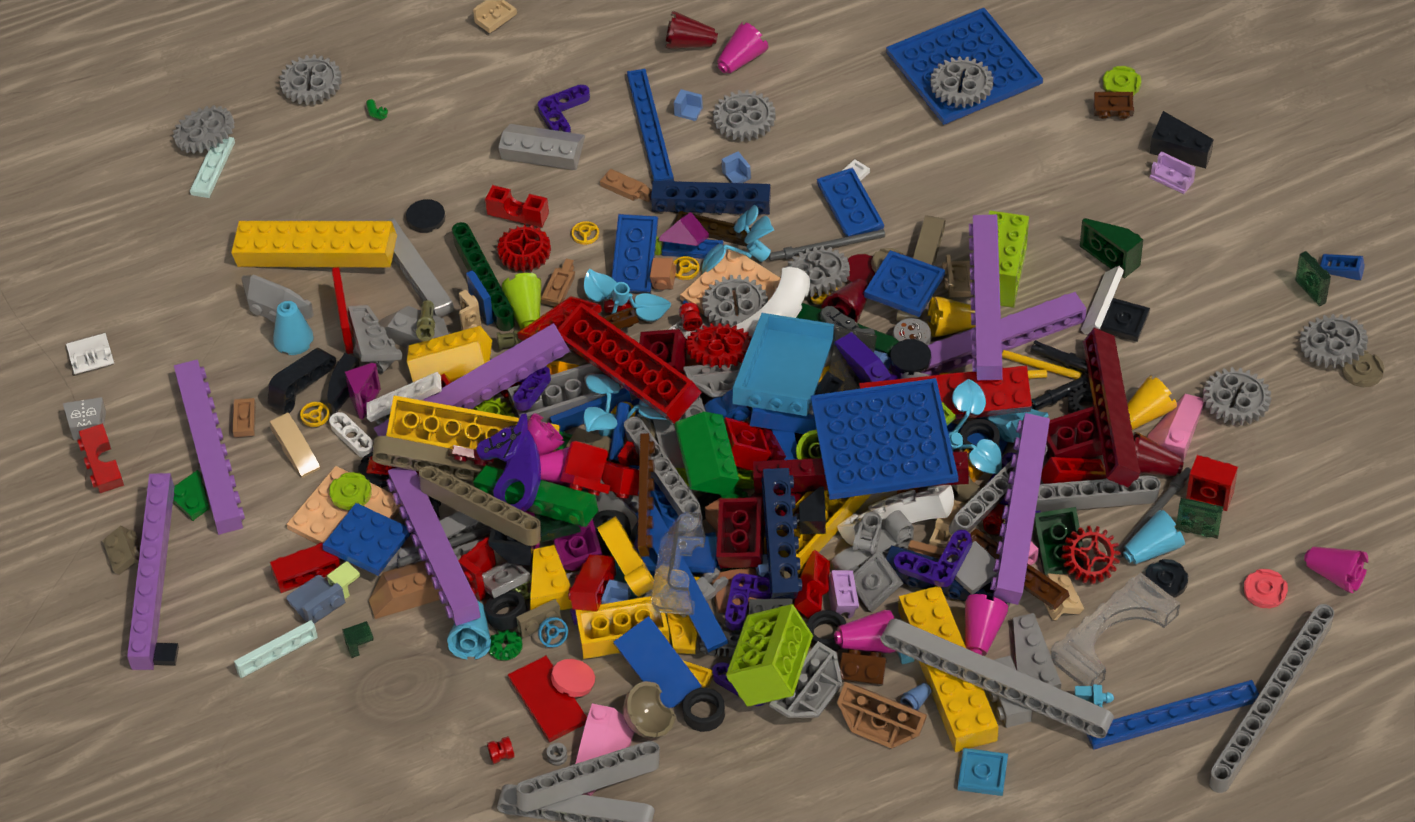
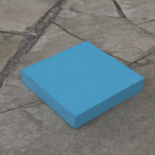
M963 748L958 790L1003 796L1008 754Z

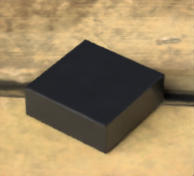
M156 643L153 658L154 665L176 666L179 651L178 643Z

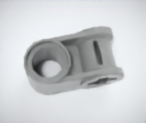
M868 512L863 516L859 530L854 538L853 550L869 551L872 555L876 553L882 533V518L878 513Z

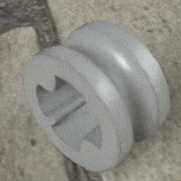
M553 743L547 748L549 763L559 766L567 761V750L563 744ZM554 752H558L561 756L556 757Z

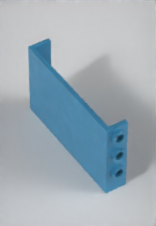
M761 313L733 386L732 404L807 416L811 406V396L815 394L834 340V324Z

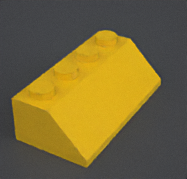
M476 326L433 338L429 341L409 345L407 364L412 381L415 382L435 372H438L440 376L445 374L452 382L490 361L492 339L481 326Z
M662 595L601 604L598 611L575 609L583 659L620 653L613 642L648 616L670 643Z

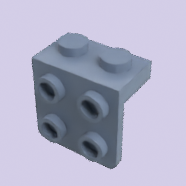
M321 575L315 576L287 595V602L306 622L312 620L314 624L346 603L343 588L338 583L331 586Z

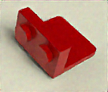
M572 441L560 481L569 483V488L582 491V487L587 488V493L597 496L600 495V492L609 494L610 485L600 483L608 451L582 442Z
M488 537L478 542L473 549L462 555L458 560L476 599L479 601L486 597L482 574L491 570L496 565L494 550L488 545Z

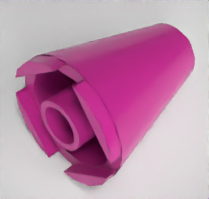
M741 22L717 60L718 68L723 73L734 72L765 53L769 48L767 41H762L760 38L762 34L754 26L747 22L743 25V22Z
M533 413L528 420V430L536 442L539 455L550 453L564 443L562 441L563 437L549 422L547 424L542 422V416Z
M569 447L540 455L542 481L565 487L570 486L569 483L560 481Z
M1312 547L1307 550L1304 557L1308 568L1349 593H1354L1353 590L1357 591L1360 588L1367 572L1366 569H1363L1364 562L1368 563L1369 560L1368 554L1364 551L1326 547Z
M972 594L965 601V647L968 650L985 656L1008 613V605L995 597L992 601L986 599L987 595Z
M882 610L838 626L837 631L834 632L835 643L844 649L893 653L895 650L888 648L881 642V636L889 621L894 619V616L890 610Z

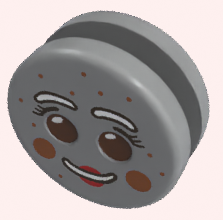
M907 318L895 325L893 337L899 341L916 339L924 342L926 345H930L931 330L924 321L916 318Z

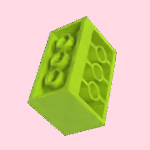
M989 210L988 215L997 214L1000 306L1014 308L1027 251L1029 216Z
M793 604L747 615L726 674L728 681L732 683L747 707L794 695L813 634Z

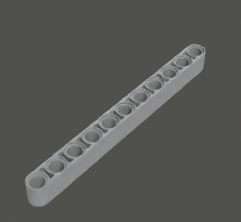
M1320 604L1314 609L1212 767L1209 785L1214 792L1223 793L1229 789L1332 627L1334 610L1331 606Z
M891 619L881 636V642L888 648L1093 737L1104 738L1114 719L1113 714L1105 708L899 619Z

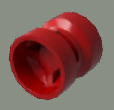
M685 303L679 308V315L682 319L684 330L694 331L702 326V318L699 315L697 304Z
M509 736L502 738L498 742H487L493 764L499 763L504 758L508 760L515 758Z

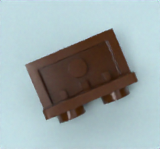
M1094 92V116H1099L1101 119H1108L1110 116L1127 119L1133 116V92Z
M848 649V653L842 652L841 679L883 685L887 658H883V653L870 652L869 656L861 655L860 650Z

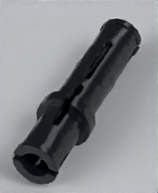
M1037 340L1033 342L1034 344H1032L1030 350L1031 353L1065 365V368H1073L1088 374L1086 360L1077 357L1075 353L1071 352L1069 354Z
M1081 376L1058 388L1046 390L1044 394L1031 399L1032 403H1034L1032 404V409L1038 411L1048 405L1053 406L1057 404V401L1068 397L1074 388L1079 390L1081 385H1083V388H1086V385H1089L1087 378Z

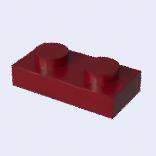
M456 445L449 448L448 456L454 457L453 460L458 462L470 460L474 461L476 466L485 467L487 464L493 463L494 458L482 460L474 449Z

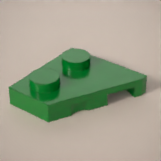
M198 470L174 486L173 504L190 520L194 521L209 510Z

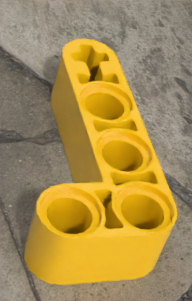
M615 516L597 527L624 573V578L631 590L640 597L655 588L657 584L617 517Z

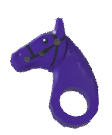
M521 414L517 425L503 428L495 435L481 441L476 451L482 460L499 458L507 462L493 490L494 497L506 502L505 492L507 488L514 482H522L525 487L523 498L518 503L510 505L525 512L533 505L541 481V462L536 442L528 430L527 414Z

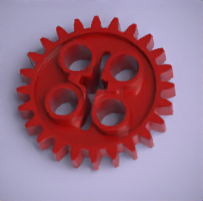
M711 323L710 327L702 325V329L696 328V332H690V336H687L686 350L691 359H696V363L702 361L703 366L710 364L711 368L715 365L721 368L722 365H726V367L730 368V364L738 366V362H743L752 336H749V332H744L743 328L737 330L736 325L731 328L729 324L722 326L721 323H718V326H714Z

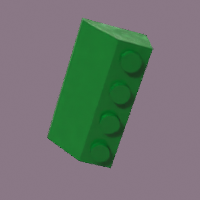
M701 412L677 421L674 425L690 489L728 496L739 481L723 415Z

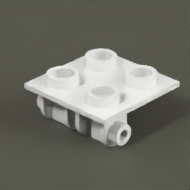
M106 333L66 344L74 374L114 364Z

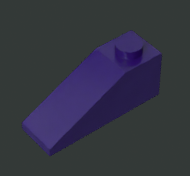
M852 332L834 342L861 383L885 381L891 377V374L880 358Z

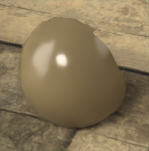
M644 681L636 684L626 695L623 704V717L626 724L634 733L642 737L656 738L666 735L672 729L676 719L672 708L664 706L661 702L660 694L662 691L657 683Z

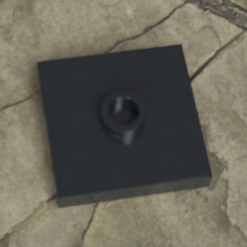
M1112 298L1099 330L1138 342L1149 316L1150 308Z

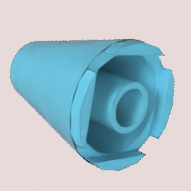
M284 301L277 307L273 334L274 346L281 353L283 351L287 352L288 355L301 354L310 348V344L314 340L313 331L297 305L292 301Z
M1164 510L1156 512L1124 546L1125 551L1123 555L1129 563L1138 564L1177 550L1185 545L1182 533L1180 531L1177 532L1174 527L1176 525L1175 522Z
M479 601L481 618L458 626L454 623L447 637L449 650L455 656L462 659H467L468 657L479 659L490 650L491 639L485 609Z

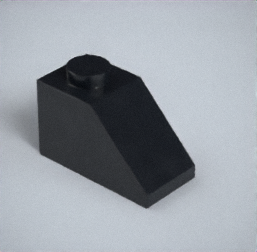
M824 486L817 488L799 504V513H795V516L797 517V526H799L800 534H826Z
M493 528L491 529L488 545L510 564L532 565L535 545H525Z

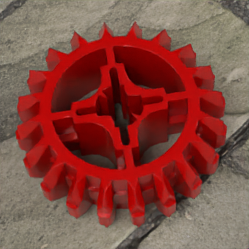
M525 224L523 227L516 225L515 229L509 228V231L503 232V236L499 238L497 246L498 257L503 265H507L509 270L514 268L515 272L522 270L524 273L525 270L529 269L532 272L533 268L539 269L540 264L545 265L546 260L549 259L551 253L550 239L545 231H541L540 227L535 229L533 225L530 227H526Z
M1091 526L1086 527V533L1082 527L1078 529V534L1073 531L1070 534L1072 539L1067 538L1065 540L1069 546L1065 545L1062 547L1063 551L1068 552L1061 556L1062 559H1068L1063 566H1071L1068 574L1076 572L1077 574L1074 579L1078 580L1082 576V583L1084 584L1088 581V578H1090L1091 584L1096 583V577L1100 583L1104 581V576L1110 578V571L1115 572L1117 570L1113 564L1120 563L1119 559L1114 558V556L1121 554L1120 551H1114V548L1119 545L1118 543L1111 544L1110 542L1114 539V536L1105 537L1108 532L1107 530L1100 534V527L1098 526L1095 527L1094 532H1092ZM1091 538L1087 548L1075 547L1080 540ZM1098 541L1105 547L1107 555L1099 550ZM1092 548L1096 557L1090 561L1086 553ZM1074 554L1083 560V568L1076 562ZM1094 562H1107L1102 570L1091 571Z

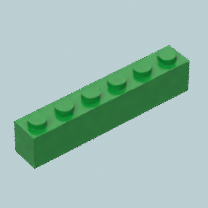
M486 465L473 481L474 487L494 496L493 490L504 470ZM541 480L533 505L526 511L586 527L598 512V506L594 494ZM514 482L507 488L505 500L508 504H516L523 498L525 492L524 484L522 482Z

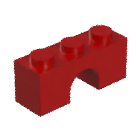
M492 185L485 198L487 215L541 228L549 215L548 198L529 194L525 202H520L513 198L511 189Z
M103 423L79 431L81 439H77L80 451L85 450L87 455L83 459L87 470H92L93 475L90 476L93 488L98 487L99 493H103L124 486L116 459L109 462H102L98 459L103 452L111 450Z

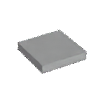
M974 541L955 580L971 595L990 583L993 577H996L997 572H993L996 559ZM954 555L947 561L955 562L957 561L958 556Z
M880 551L872 555L853 573L856 592L871 612L877 609L903 584Z
M508 561L482 574L485 591L493 598L532 580L530 573L521 565L510 564Z

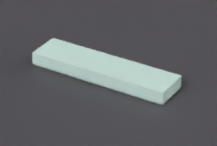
M234 138L223 139V144H216L217 148L210 147V151H208L190 189L191 195L210 198L235 144Z
M312 620L235 660V667L240 678L318 638Z

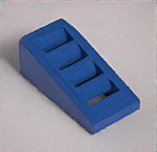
M1323 254L1319 272L1361 280L1365 268L1363 256Z

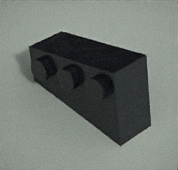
M1163 111L1151 137L1150 154L1158 156L1160 152H1164L1187 164L1206 169L1212 155L1214 139Z

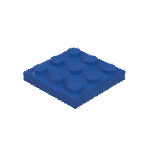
M890 250L864 291V297L920 317L945 276V270Z
M355 503L323 543V550L379 576L411 533L408 532L405 525Z

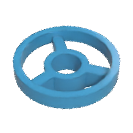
M558 617L545 619L538 629L539 640L547 647L560 646L568 636L567 624ZM552 620L561 621L564 628H558L548 622ZM544 625L546 626V643L543 641L541 636V632ZM555 628V632L549 635V630ZM560 632H564V636L559 642L550 644L552 638H556Z

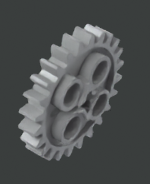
M306 55L305 59L298 57V62L292 60V66L286 64V70H282V75H280L282 93L286 94V98L291 97L292 102L298 99V104L305 101L306 105H308L312 101L316 105L317 100L323 103V98L330 99V94L336 95L335 90H339V85L342 84L339 66H336L335 61L330 62V58L324 60L322 55L319 58H316V55H313L312 58Z
M960 56L958 60L951 57V62L944 60V65L938 64V68H934L933 74H931L932 93H936V98L941 97V102L947 100L948 105L955 103V107H958L959 104H962L963 108H965L966 104L969 103L972 107L973 102L980 104V99L986 100V95L990 96V92L993 89L992 72L988 71V66L983 67V62L976 63L975 58L969 61V57H966L965 60H962ZM963 71H965V77L963 78L962 90L961 93H959V86L961 85Z
M738 90L736 95L731 92L730 97L724 95V100L719 99V104H715V110H713L716 129H720L721 134L726 132L727 138L732 135L733 140L740 137V140L743 141L747 137L751 141L753 136L758 139V134L765 136V131L770 132V126H774V121L776 120L773 102H769L768 97L763 98V93L757 96L756 91L749 94L748 90L745 93Z
M215 105L210 109L208 106L204 110L198 108V112L191 111L192 115H185V120H179L180 124L175 125L176 130H173V138L181 151L185 150L186 153L192 151L194 154L197 150L202 153L204 149L210 151V147L217 148L216 144H223V139H229L228 134L233 133L232 129L235 128V122L227 108L222 109L219 106L216 109Z
M824 246L820 250L814 247L813 251L806 249L804 254L798 252L799 257L793 256V261H788V266L785 267H794L805 271L810 278L808 293H810L811 297L815 293L821 296L822 292L828 295L830 289L836 291V286L842 287V282H847V277L850 276L847 257H844V253L839 254L838 249L832 251V247H829L827 250L824 249Z
M730 275L729 280L723 276L722 282L715 280V286L709 284V290H705V296L702 297L704 315L708 316L709 322L714 321V326H718V323H721L722 326L729 324V327L735 326L750 318L768 302L766 290H762V285H756V280L749 282L748 276L742 280L741 275H738L737 279ZM732 290H734L736 293V304L738 307L739 316L735 315Z
M1334 314L1331 315V318L1323 315V320L1316 317V323L1309 321V327L1304 326V332H1301L1300 338L1301 352H1304V357H1310V362L1316 360L1317 366L1324 363L1325 368L1329 364H1332L1333 368H1336L1337 364L1344 367L1345 362L1351 365L1352 359L1358 361L1359 355L1364 356V350H1367L1368 344L1367 331L1363 329V324L1358 325L1357 319L1351 322L1350 316L1343 319V314L1338 318H1335Z
M1231 367L1230 372L1223 368L1222 374L1216 371L1215 377L1210 375L1209 381L1205 382L1203 401L1206 402L1205 408H1210V414L1217 413L1216 419L1223 417L1224 423L1231 420L1232 425L1236 421H1239L1240 425H1243L1244 421L1251 424L1252 419L1259 421V417H1264L1265 411L1268 412L1271 403V391L1268 390V384H1263V378L1257 379V373L1251 376L1250 370L1243 373L1242 368H1239L1237 372ZM1243 384L1241 393H1239L1237 396L1238 389L1240 385ZM1236 396H1237L1236 403H1235L1234 407H1233V408H1230V407L1232 406L1233 400H1234V399L1236 398Z

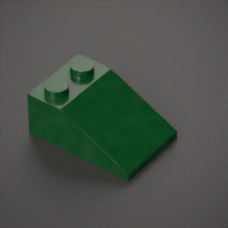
M1087 218L1082 220L1080 247L1110 269L1120 266L1124 270L1122 274L1124 279L1141 266L1143 239L1140 235L1128 228Z
M1076 507L1035 513L1033 535L1036 547L1039 548L1038 554L1044 575L1068 574V571L1071 569V566H1063L1068 559H1062L1061 556L1068 553L1062 550L1063 546H1069L1065 540L1067 538L1072 539L1070 534L1073 531L1078 534V529L1080 528ZM1083 541L1077 542L1075 547H1083ZM1074 554L1076 562L1083 568V560Z

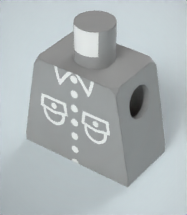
M102 397L63 403L74 440L81 439L79 431L102 423L104 425L106 408Z

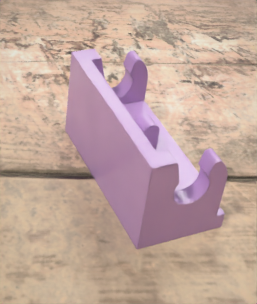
M1160 152L1157 163L1153 162L1150 179L1185 194L1194 182L1196 167L1164 152Z
M832 570L829 577L828 591L831 610L840 615L848 612V618H851L856 608H859L853 571Z

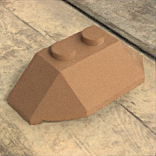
M425 560L382 573L369 599L375 619L440 600L438 595L439 589L435 590L431 580L433 576L428 575L425 568Z
M848 682L844 683L837 701L852 733L891 749L920 736L927 714Z

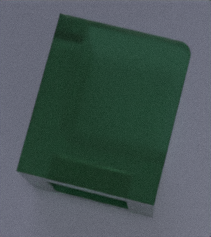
M367 621L342 629L351 658L360 656L359 645L374 640Z

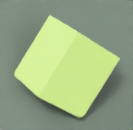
M347 561L327 575L328 583L331 586L338 583L343 588L345 599L350 596L348 585L360 577V573Z

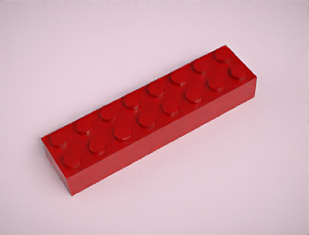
M582 302L558 328L568 348L673 424L682 417L702 393L692 380Z
M1027 366L1002 368V380H977V372L970 371L859 383V389L936 378L941 402L955 414L956 419L954 420L962 419L966 411H959L954 406L952 394L954 389L967 379L974 381L980 386L986 399L983 412L979 415L970 413L968 418L1031 412L1032 408Z

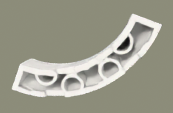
M794 267L782 268L780 283L771 299L750 318L737 324V330L743 328L744 332H749V336H753L761 313L796 318L802 309L801 303L804 297L808 296L810 278L805 271Z
M930 486L928 491L916 493L915 490L891 496L868 506L869 511L859 516L853 514L840 523L837 528L843 539L853 546L854 538L859 530L863 516L868 512H876L881 516L882 530L885 529L886 518L896 510H900L910 523L928 519L947 518L954 505L952 486Z

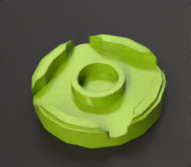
M1116 66L1112 70L1106 71L1103 76V88L1106 92H1133L1134 96L1141 87V76L1130 67Z
M350 472L344 473L337 480L335 478L329 487V494L335 506L340 509L351 510L355 503L364 506L370 500L372 488L371 483L364 475Z

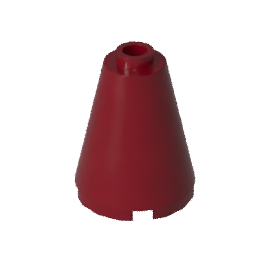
M671 12V16H674V18L672 17L668 24L666 42H669V44L667 43L665 48L712 47V44H716L718 33H715V28L678 12Z
M862 279L852 281L828 295L823 300L822 309L832 306L843 315L858 323L868 299L864 297V291L869 284Z
M1134 432L1133 437L1140 474L1175 477L1177 473L1180 474L1182 472L1184 462L1181 461V456L1146 436Z

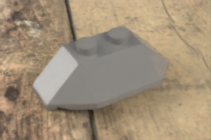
M253 274L242 276L241 279L248 306L253 314L263 316L275 322L278 305L284 301H292L297 305L305 319L313 317L311 302L307 299L304 300L297 293Z
M407 306L382 318L379 322V325L387 331L386 335L388 338H392L397 345L409 348V345L423 342L416 335L417 321L421 316V310ZM433 315L435 321L433 338L448 335L444 318Z
M738 362V366L730 364V368L726 367V365H722L721 368L715 365L711 368L710 364L705 366L683 367L685 376L692 380L706 396L719 397L733 389L742 363Z
M818 641L806 656L794 695L774 700L769 706L788 718H818L842 687L837 652Z

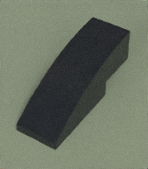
M344 353L338 361L329 382L327 403L330 416L337 413L350 397L345 372L360 367L359 359L347 353Z

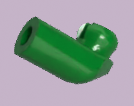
M373 99L366 101L370 117L379 120L387 117L388 110L386 107L383 109L381 106L378 109Z

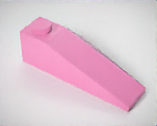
M1185 394L1177 402L1176 409L1167 413L1148 434L1147 438L1181 456V461L1184 462L1205 404L1203 398Z
M592 703L575 764L627 748L631 745L634 732L626 724L623 714L615 708ZM593 790V791L584 793V794H582V795L592 796V794H593L596 790Z

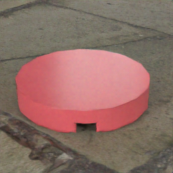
M1271 569L1256 570L1255 573H1250L1244 582L1245 597L1250 603L1260 608L1270 609L1277 607L1284 602L1287 596L1288 585L1286 580L1284 581L1282 575Z
M564 659L557 662L553 667L551 681L559 692L568 693V696L582 697L589 694L595 683V674L589 665L580 660Z

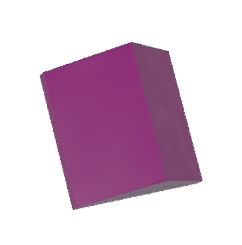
M690 212L659 237V241L698 246L709 238V233Z
M370 363L345 372L350 399L359 419H364L367 414L366 403L376 399L381 390L376 363Z
M593 519L586 527L574 525L552 532L557 553L563 568L566 570L581 571L582 564L586 562L589 554L603 555Z

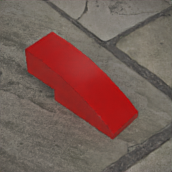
M816 550L812 551L801 574L802 591H799L794 602V607L808 618L822 610V595L829 591L830 561Z

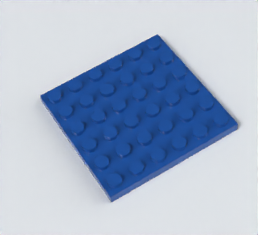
M985 8L886 47L888 56L943 125L1043 84V77ZM959 56L962 60L969 57V61L975 58L976 63L983 62V67L988 66V71L992 72L993 89L990 92V96L986 95V100L980 99V104L973 102L972 107L968 103L965 108H963L962 104H959L958 107H955V103L948 105L947 100L941 102V97L936 98V93H932L931 74H933L934 68H938V64L944 65V60L951 62V57L958 60ZM963 71L962 73L961 85L959 86V93H961L962 83L963 78L965 77V71Z
M936 378L811 396L829 500L958 482V473Z

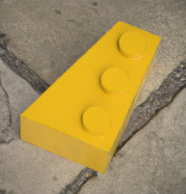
M555 545L534 549L530 610L554 599L558 602L560 610L572 608L571 600L568 598L571 585Z

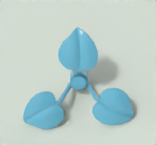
M753 205L742 214L735 223L734 230L740 233L745 229L748 233L745 238V243L748 244V252L729 245L723 246L718 244L705 256L702 263V274L714 268L724 258L727 249L744 254L749 258L754 256L760 262L766 260L771 250L757 239L774 231L769 217H761L753 224L750 231L749 225L756 220L758 207Z
M591 269L586 273L584 279L586 296L595 302H601L605 298H612L614 302L612 314L616 313L618 305H624L629 300L632 307L636 308V315L640 319L656 321L671 307V302L648 293L637 295L634 303L632 294L629 293L630 288L628 284L624 282L616 283L610 276L597 273Z
M589 374L585 381L587 387L595 393L606 394L607 403L605 411L598 407H588L585 410L584 424L586 431L599 430L601 436H608L612 439L613 429L617 426L615 414L609 413L611 393H619L620 386L607 375ZM642 400L639 401V405H635L628 413V418L638 410L644 417L668 420Z
M967 379L958 385L952 394L954 406L959 411H966L956 428L949 433L952 451L957 448L960 450L971 448L973 450L969 453L968 458L976 469L988 474H998L1002 470V455L998 445L988 439L980 440L976 446L973 444L963 445V437L958 433V430L970 413L979 415L983 412L986 405L985 395L980 386L974 381Z

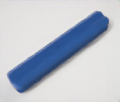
M620 402L617 405L615 416L617 426L613 429L609 453L610 462L619 463L618 455L623 448L625 437L624 422L627 420L629 404Z

